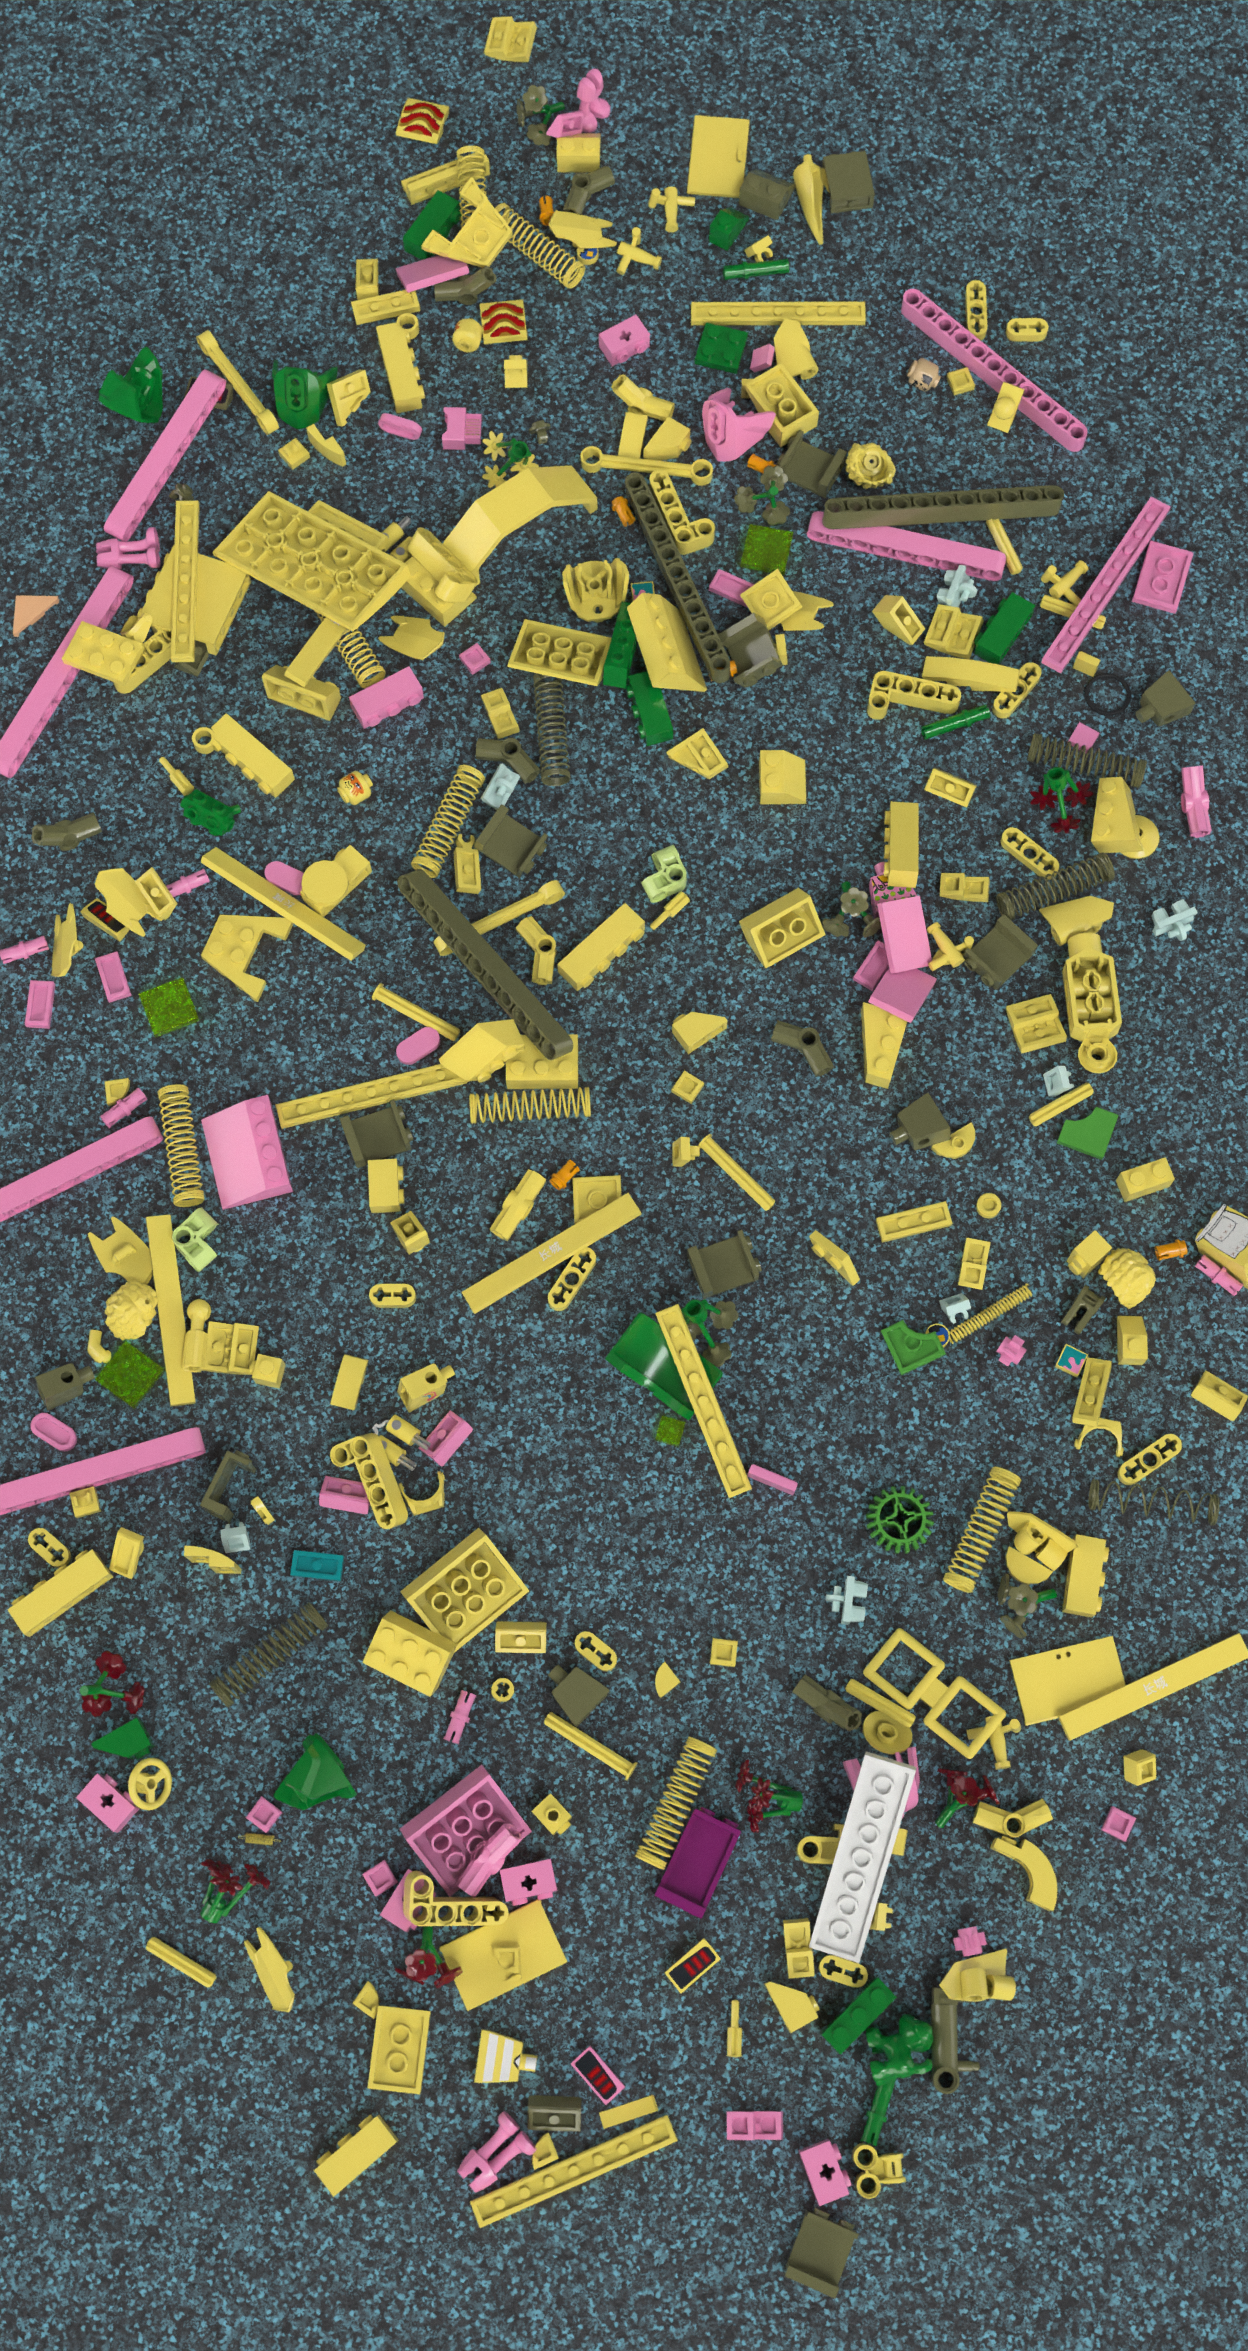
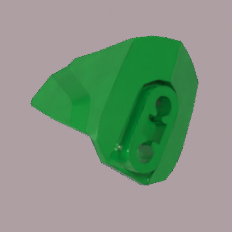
M145 346L134 360L124 378L114 370L108 372L98 392V399L104 406L130 419L143 423H158L163 411L162 369L157 358Z
M274 360L272 378L274 380L278 417L297 430L318 422L330 397L327 384L337 379L338 367L333 366L323 374L318 375V372L313 373L309 369L284 367L279 370L278 360Z
M315 1733L314 1735L310 1734L302 1742L305 1753L274 1793V1798L304 1811L338 1796L354 1798L357 1793L343 1772L344 1765L324 1739Z

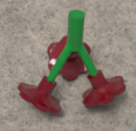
M104 1651L95 1661L101 1676L94 1685H83L80 1688V1694L84 1701L82 1703L83 1711L86 1713L91 1712L94 1717H100L103 1712L110 1711L112 1708L110 1700L114 1696L127 1702L126 1709L130 1711V1714H136L138 1708H141L143 1704L144 1686L140 1682H135L129 1691L117 1692L103 1689L101 1684L106 1677L110 1676L113 1679H118L127 1669L126 1665L122 1663L123 1658L121 1655Z
M938 1768L937 1772L947 1776L946 1786H949L947 1805L935 1821V1824L940 1828H944L956 1810L966 1805L975 1806L978 1803V1799L981 1801L989 1797L996 1805L1000 1804L985 1775L982 1776L984 1785L980 1789L973 1778L964 1777L968 1776V1772Z
M423 1926L422 1946L420 1949H416L413 1954L406 1956L405 1964L407 1968H395L394 1970L398 1974L424 1985V1980L429 1975H434L438 1969L441 1976L434 1982L436 1988L452 1982L463 1973L461 1967L450 1970L447 1963L441 1960L432 1944L433 1926Z

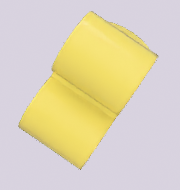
M867 2143L857 2144L852 2151V2159L857 2167L864 2170L855 2179L857 2192L862 2197L871 2199L879 2194L881 2189L880 2183L895 2184L906 2182L901 2159L904 2157L903 2153H887L878 2156L876 2150ZM862 2149L871 2151L872 2157L867 2164H861L858 2161V2153ZM870 2177L874 2180L875 2185L871 2192L861 2190V2182L864 2178Z

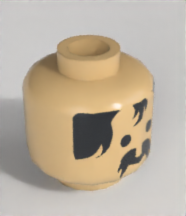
M920 358L918 361L914 360L906 375L909 377V383L924 392L928 391L931 387L936 388L941 378L938 375L939 367L925 358Z

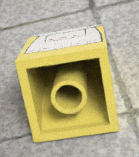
M1223 1204L1219 1211L1217 1210L1212 1214L1208 1225L1197 1233L1195 1242L1199 1253L1205 1254L1206 1257L1219 1267H1225L1227 1273L1240 1283H1243V1286L1248 1289V1217Z

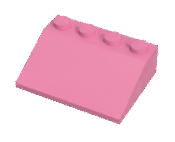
M268 1095L242 1101L201 1120L223 1210L293 1192L272 1103Z
M483 1765L476 1768L400 1828L408 1844L449 1897L461 1889L456 1885V1882L471 1862L470 1857L477 1844L481 1841L487 1842L504 1823H510L516 1827L522 1839L532 1832Z

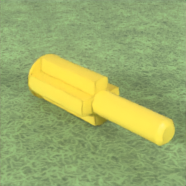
M161 757L159 762L169 772L170 780L181 791L183 796L192 793L194 786L182 772L175 770L165 757Z
M680 891L664 906V912L650 924V928L655 930L669 916L673 918L690 902L688 896Z
M732 2000L731 2027L727 2028L726 2056L741 2057L742 2028H739V2001Z

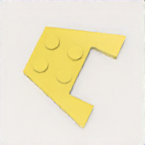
M471 177L460 191V197L475 206L476 210L455 239L450 242L432 230L421 246L424 251L483 268L485 266L489 267L513 235V232L499 212L489 202L484 192L477 186L476 181Z
M219 915L201 957L224 977L226 976L240 990L247 993L251 999L258 1002L266 982L245 973L263 933L286 941L294 923L282 917Z

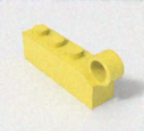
M404 313L397 318L395 323L376 326L378 342L397 414L421 409V399H425L423 386H418L417 380H420L418 367H413L412 364L415 361L413 348H408L407 344L411 343L410 339L415 338L419 333L418 319L411 313ZM405 324H413V325H414V326H413L412 328H410V329H404V328H402V326L405 325Z
M227 713L211 729L201 727L195 730L192 735L194 747L199 753L209 754L214 750L217 752L222 751L231 765L235 766L237 764L242 769L241 772L249 780L254 779L259 783L258 787L267 795L270 793L276 798L295 780L291 768ZM204 736L211 738V741L206 745L198 744L199 739Z

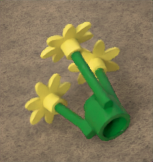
M493 431L489 432L490 440H482L488 446L484 450V454L491 453L493 461L497 459L498 454L501 457H505L506 455L502 448L510 446L508 449L509 460L500 470L497 465H494L493 470L485 466L487 474H483L482 477L485 480H490L488 483L489 488L494 485L498 487L506 482L502 478L506 476L507 473L505 471L512 463L516 464L511 467L510 470L512 472L519 471L520 473L527 468L539 467L538 464L532 463L535 455L529 451L527 444L523 441H516L513 438L510 441L501 442L503 433H499L496 437Z

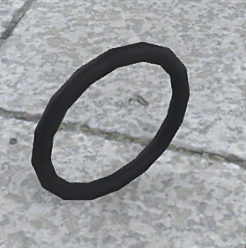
M1102 673L1089 680L1085 687L1084 697L1087 705L1094 712L1100 715L1113 716L1126 710L1131 702V690L1128 683L1122 677L1112 673ZM1101 678H1113L1119 681L1125 687L1127 693L1123 706L1114 711H1103L1095 707L1089 697L1090 687L1095 681Z

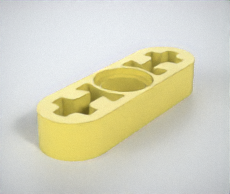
M974 280L968 283L965 292L966 329L981 341L985 338L987 332L986 286L983 282ZM973 290H977V293H978V298H977V299H974V291H973ZM978 307L982 310V313L976 315L970 309ZM979 322L978 330L980 332H976V330L974 329L975 323Z
M1029 662L1020 669L1017 686L1023 690L1021 695H1015L1012 692H1001L996 697L992 707L996 717L1008 718L1035 687L1041 676L1039 665ZM1031 671L1034 672V676H1030L1027 682H1025L1026 674ZM1008 698L1010 701L1007 708L1001 710L999 706L1004 705Z
M1011 827L1003 832L1001 837L1002 847L1039 877H1046L1047 874L1052 875L1054 871L1058 872L1059 862L1019 829ZM1015 836V841H1012L1011 843L1007 841L1008 837L1011 838ZM1025 849H1033L1036 852V857L1029 859L1024 856L1023 851ZM1042 857L1041 862L1039 861L1038 865H1036L1039 858ZM1044 865H1052L1051 870L1049 869L1047 872L1044 870Z
M586 1247L574 1254L550 1290L548 1303L553 1310L563 1311L569 1306L594 1268L596 1254L591 1248ZM586 1254H589V1260L591 1262H585L581 1268L582 1271L585 1272L584 1274H582V1272L578 1269L579 1265L581 1264L580 1256L585 1257ZM569 1273L577 1274L579 1277L578 1283L575 1285L567 1284L565 1282L566 1275ZM562 1284V1286L566 1289V1292L563 1295V1300L565 1302H559L558 1304H555V1299L553 1296H559L561 1294L563 1289L559 1286Z
M1174 1434L1164 1435L1122 1464L1118 1469L1119 1480L1125 1485H1134L1175 1457L1181 1451V1440ZM1165 1440L1168 1443L1173 1441L1175 1444L1173 1447L1174 1452L1169 1449L1161 1456L1159 1450L1166 1445ZM1144 1454H1153L1156 1457V1464L1154 1466H1147L1143 1461ZM1139 1465L1141 1469L1134 1473L1133 1477L1135 1479L1125 1477L1126 1467L1128 1470H1131Z

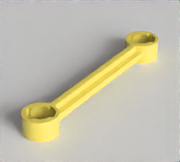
M206 330L196 336L197 342L204 354L210 356L229 383L233 385L235 391L256 417L263 432L269 435L279 429L278 422L269 409H265L219 348L212 333Z
M594 446L586 447L581 452V467L588 473L598 472L601 468L644 473L664 470L670 476L691 478L692 482L699 486L709 484L713 477V466L705 459L696 460L691 465L602 454L601 450ZM593 455L600 459L594 464L585 462L588 458L593 457ZM703 468L709 471V474L704 477H699L695 474Z
M558 880L550 881L544 884L538 892L471 925L482 935L543 904L551 905L558 902L564 897L565 892ZM440 936L434 940V945L440 956L453 953Z

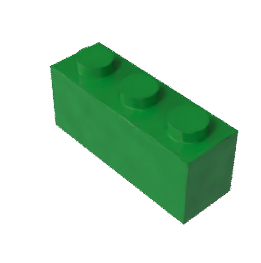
M437 190L403 236L404 251L421 260L434 256V253L424 251L421 245L432 230L447 239L450 229L461 219L460 201Z
M1013 592L1008 599L1003 598L997 610L999 612L997 615H992L986 624V631L984 633L980 632L974 642L976 645L974 654L989 663L1000 665L1031 619L1036 605Z
M648 671L630 675L625 690L628 699L632 698L634 703L631 709L634 719L638 718L640 723L637 726L640 739H645L646 746L673 740V727L661 688L652 686Z
M875 1977L835 2017L820 2035L841 2055L897 1997L878 1977Z

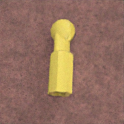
M196 1299L187 1308V1315L191 1319V1329L185 1333L182 1369L193 1373L202 1372L205 1369L208 1334L204 1332V1323L211 1315L210 1305L205 1300Z

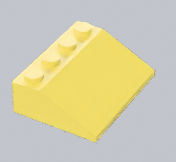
M640 594L627 607L652 686L655 688L705 692L707 687L679 609L659 594Z
M524 619L510 656L508 667L598 686L603 679L604 664L612 638Z
M477 1528L400 1592L431 1631L458 1644L455 1649L456 1652L528 1593L529 1590L488 1536L480 1528Z

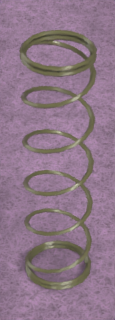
M1095 1478L1091 1481L1089 1509L1093 1511L1096 1509V1506L1098 1511L1101 1510L1109 1487L1115 1483L1119 1492L1122 1514L1125 1513L1133 1489L1138 1486L1142 1492L1145 1517L1149 1514L1157 1491L1162 1489L1166 1497L1169 1520H1171L1177 1500L1183 1492L1187 1493L1190 1501L1192 1523L1195 1522L1200 1504L1206 1495L1211 1497L1208 1507V1522L1214 1526L1218 1520L1220 1502L1217 1494L1205 1493L1201 1497L1194 1514L1191 1496L1188 1491L1182 1490L1177 1495L1170 1513L1168 1495L1163 1487H1158L1155 1490L1147 1509L1144 1491L1139 1484H1135L1131 1488L1123 1508L1121 1490L1116 1481H1112L1107 1486L1101 1504H1099V1481Z

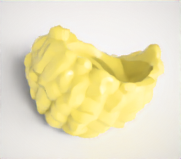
M854 443L848 451L845 470L849 473L848 478L852 479L858 486L862 485L865 489H875L877 486H883L885 483H892V478L896 471L895 465L891 461L890 456L887 455V452L882 450L879 445L875 443L862 445Z
M1129 1248L1112 1250L1098 1270V1274L1104 1275L1103 1279L1108 1281L1107 1285L1112 1287L1114 1295L1119 1298V1302L1128 1309L1135 1307L1143 1301L1146 1295L1151 1292L1156 1281L1155 1272L1148 1265L1145 1257Z
M128 1281L107 1299V1307L104 1312L107 1315L105 1323L114 1334V1337L120 1338L122 1341L125 1339L135 1340L145 1334L146 1326L152 1324V1319L156 1315L155 1307L158 1303L156 1291L150 1286L138 1281Z

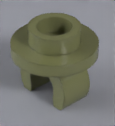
M544 420L532 423L529 433L536 434L539 445L547 443L546 431L551 428L550 423H545Z
M177 483L175 485L176 490L171 491L169 497L172 499H177L179 496L178 501L194 500L193 490L185 483L183 485Z

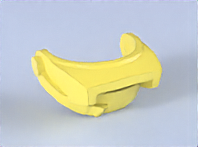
M144 613L138 621L137 616H130L121 630V635L143 644L152 624V615Z
M1099 1418L1098 1427L1084 1425L1079 1438L1075 1439L1074 1447L1080 1450L1082 1440L1088 1432L1096 1428L1106 1429L1116 1437V1457L1123 1455L1124 1448H1122L1120 1421Z
M437 1472L439 1488L431 1498L423 1501H416L406 1496L402 1482L398 1483L399 1490L413 1516L444 1507L445 1477L443 1472Z

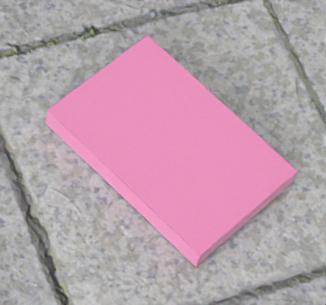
M441 255L395 268L398 278L408 293L469 273L466 263Z
M1150 540L1132 602L1176 614L1194 552Z
M920 896L877 904L890 974L928 966V963L932 961Z
M888 968L868 1002L911 1023L935 985L937 978L918 969L890 974V969Z

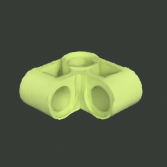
M674 845L654 852L651 855L658 872L641 881L651 903L662 901L666 897L684 890L686 887V869ZM680 876L681 879L675 881L672 880L671 877Z
M202 1207L196 1209L172 1234L175 1247L197 1272H200L217 1257L216 1253L204 1239L219 1224ZM182 1236H190V1240L187 1243H179V1239Z

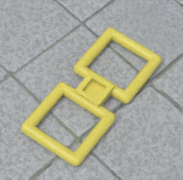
M902 1628L896 1629L863 1671L864 1676L907 1710L912 1709L918 1700L921 1699L932 1708L925 1716L924 1724L964 1757L972 1759L1005 1718L1006 1711L962 1676H958L948 1688L937 1679L938 1675L945 1668V1663ZM900 1641L932 1665L931 1669L908 1697L876 1672ZM960 1689L964 1690L994 1714L969 1746L936 1721Z

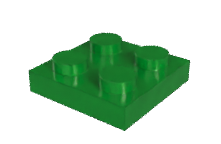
M706 322L695 357V364L737 374L748 339V332Z

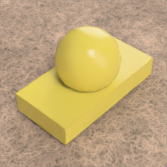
M1004 381L987 425L1009 433L1025 389Z
M121 1527L117 1532L109 1570L132 1579L136 1573L139 1556L144 1550V1536Z

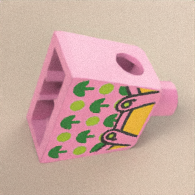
M880 862L874 866L877 876L871 877L869 883L874 919L879 917L877 904L917 896L913 888L888 886V876L883 875L885 862Z

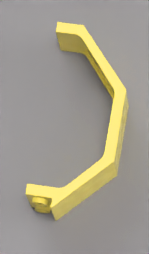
M572 465L527 468L475 500L443 542V545L477 578V586L480 584V566L506 535L552 507L583 504L591 514L598 510L597 497Z

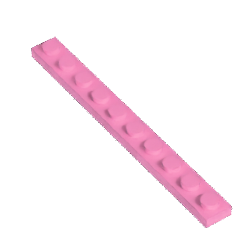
M1150 497L1042 658V664L1059 673L1063 672L1168 514L1170 506Z

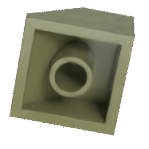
M758 169L750 171L740 188L739 205L779 220L795 189V184Z

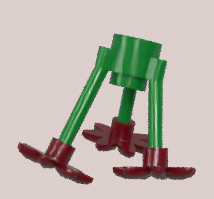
M1060 767L1051 768L1047 774L1043 775L1044 787L1040 785L1039 792H1030L1031 796L1034 797L1031 800V804L1036 805L1040 803V810H1044L1046 804L1050 808H1055L1053 801L1058 800L1061 817L1057 818L1058 823H1053L1050 826L1055 828L1054 833L1063 830L1067 834L1070 829L1079 828L1077 824L1081 819H1073L1072 815H1066L1064 801H1072V808L1076 807L1078 802L1086 805L1085 797H1091L1093 792L1088 791L1091 786L1090 783L1082 786L1081 782L1077 781L1075 785L1070 777L1069 770H1064ZM1068 782L1071 788H1067V792L1070 793V795H1068L1063 800L1062 791L1065 789Z
M747 1759L740 1766L735 1788L740 1792L742 1785H745L746 1782L757 1783V1786H752L751 1788L752 1792L756 1795L749 1800L746 1810L749 1814L747 1821L750 1823L751 1832L758 1833V1822L762 1821L763 1818L779 1815L790 1816L791 1811L799 1812L803 1804V1795L801 1791H795L791 1787L772 1783L770 1779L763 1780L762 1777L753 1776V1773L749 1772L750 1768L748 1767L750 1760ZM768 1788H772L780 1792L776 1794L773 1793V1791L768 1790ZM770 1799H776L777 1806L781 1807L779 1810L762 1812L763 1806L769 1808Z
M206 1859L200 1865L206 1866L208 1870H211V1879L206 1896L202 1901L204 1906L200 1915L208 1922L218 1923L222 1916L227 1917L231 1908L252 1885L256 1886V1884L259 1885L261 1883L268 1889L270 1885L269 1879L264 1877V1872L258 1871L254 1864H244V1867L248 1870L246 1873L250 1877L243 1887L238 1883L240 1879L238 1875L230 1877V1873L233 1874L231 1865ZM219 1885L218 1894L212 1896L214 1886ZM225 1892L235 1896L227 1905H225L226 1901L222 1898Z

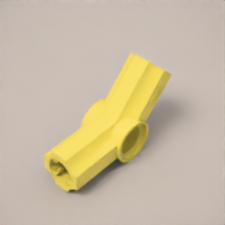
M625 374L620 375L613 381L611 388L628 405V412L647 415L661 421H665L667 417L672 418L675 403L654 397L649 390L635 385Z
M532 916L526 917L516 927V931L535 952L532 982L538 985L552 984L556 942L552 936L547 935ZM547 945L551 947L547 952L540 950L542 946Z
M1043 1799L1013 1813L979 1801L972 1823L1003 1834L1008 1838H1015L1053 1820ZM1010 1818L1017 1820L1019 1823V1830L1016 1833H1011L1007 1829V1822Z

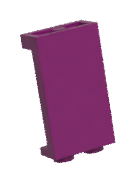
M701 1807L700 1810L694 1809L654 1895L702 1919L717 1883L741 1834V1831L737 1829L738 1824L726 1818L721 1822L713 1818L714 1812L704 1807Z

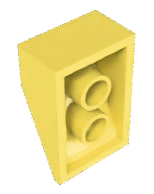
M782 363L744 385L758 413L768 411L776 413L773 424L768 432L780 447L788 444L792 436L796 437L799 430L804 431L803 434L817 427L819 411Z

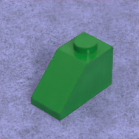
M731 207L721 209L710 224L709 242L728 251L749 221V216Z
M139 1718L131 1720L91 1743L94 1749L132 1760L136 1758L137 1761L151 1754L150 1749L155 1747L142 1720Z

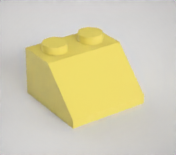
M580 133L557 138V172H593L600 169V133Z
M760 750V804H806L805 760L784 750Z

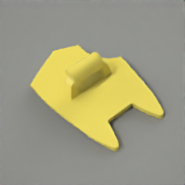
M555 210L550 219L549 228L557 238L572 241V245L575 248H607L617 244L613 240L602 237L601 228L611 227L613 225L612 222Z
M793 591L802 608L781 622L783 630L804 631L823 629L825 626L814 620L819 608L834 606L833 602Z
M391 616V619L400 626L394 636H380L378 638L384 645L401 654L424 660L443 645L445 633L434 630L430 625L429 619Z
M123 868L98 872L95 887L103 894L106 900V912L128 929L144 937L145 932L138 922L142 917L149 914L159 921L163 920L157 916L136 885L135 880Z
M71 903L68 906L67 920L61 924L60 915H56L51 973V976L62 977L67 974L71 967V957L83 948V943L77 940L75 912Z
M111 1217L116 1231L114 1234L102 1241L93 1233H88L91 1245L106 1273H117L125 1278L127 1282L138 1281L148 1285L153 1276L150 1249L130 1228L117 1218Z
M258 1927L256 1931L262 1947L256 1951L248 1940L244 1941L248 1955L253 1961L262 1986L273 2006L272 2009L290 2012L293 2007L295 1994L290 1987L287 1974L292 1970L293 1965L290 1961L283 1960L261 1927Z

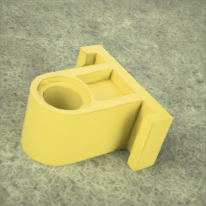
M844 1824L833 1825V1830L838 1831V1837L808 1836L800 1840L796 1848L799 1859L808 1864L833 1865ZM810 1842L816 1846L817 1852L814 1857H807L803 1853L805 1843Z

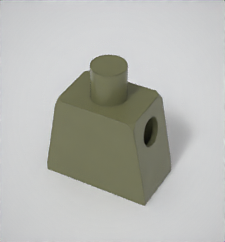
M1169 670L1143 693L1140 700L1142 708L1137 710L1135 714L1141 723L1151 718L1157 726H1163L1191 714L1195 702Z
M926 1093L900 1111L897 1115L899 1128L889 1132L895 1145L908 1140L914 1150L951 1139L950 1126L929 1093Z
M73 1363L35 1377L37 1390L47 1411L84 1393L83 1384L95 1379L89 1365L76 1371Z
M558 1664L548 1674L558 1685L551 1692L552 1696L576 1728L610 1693L607 1687L578 1667H575L568 1674Z

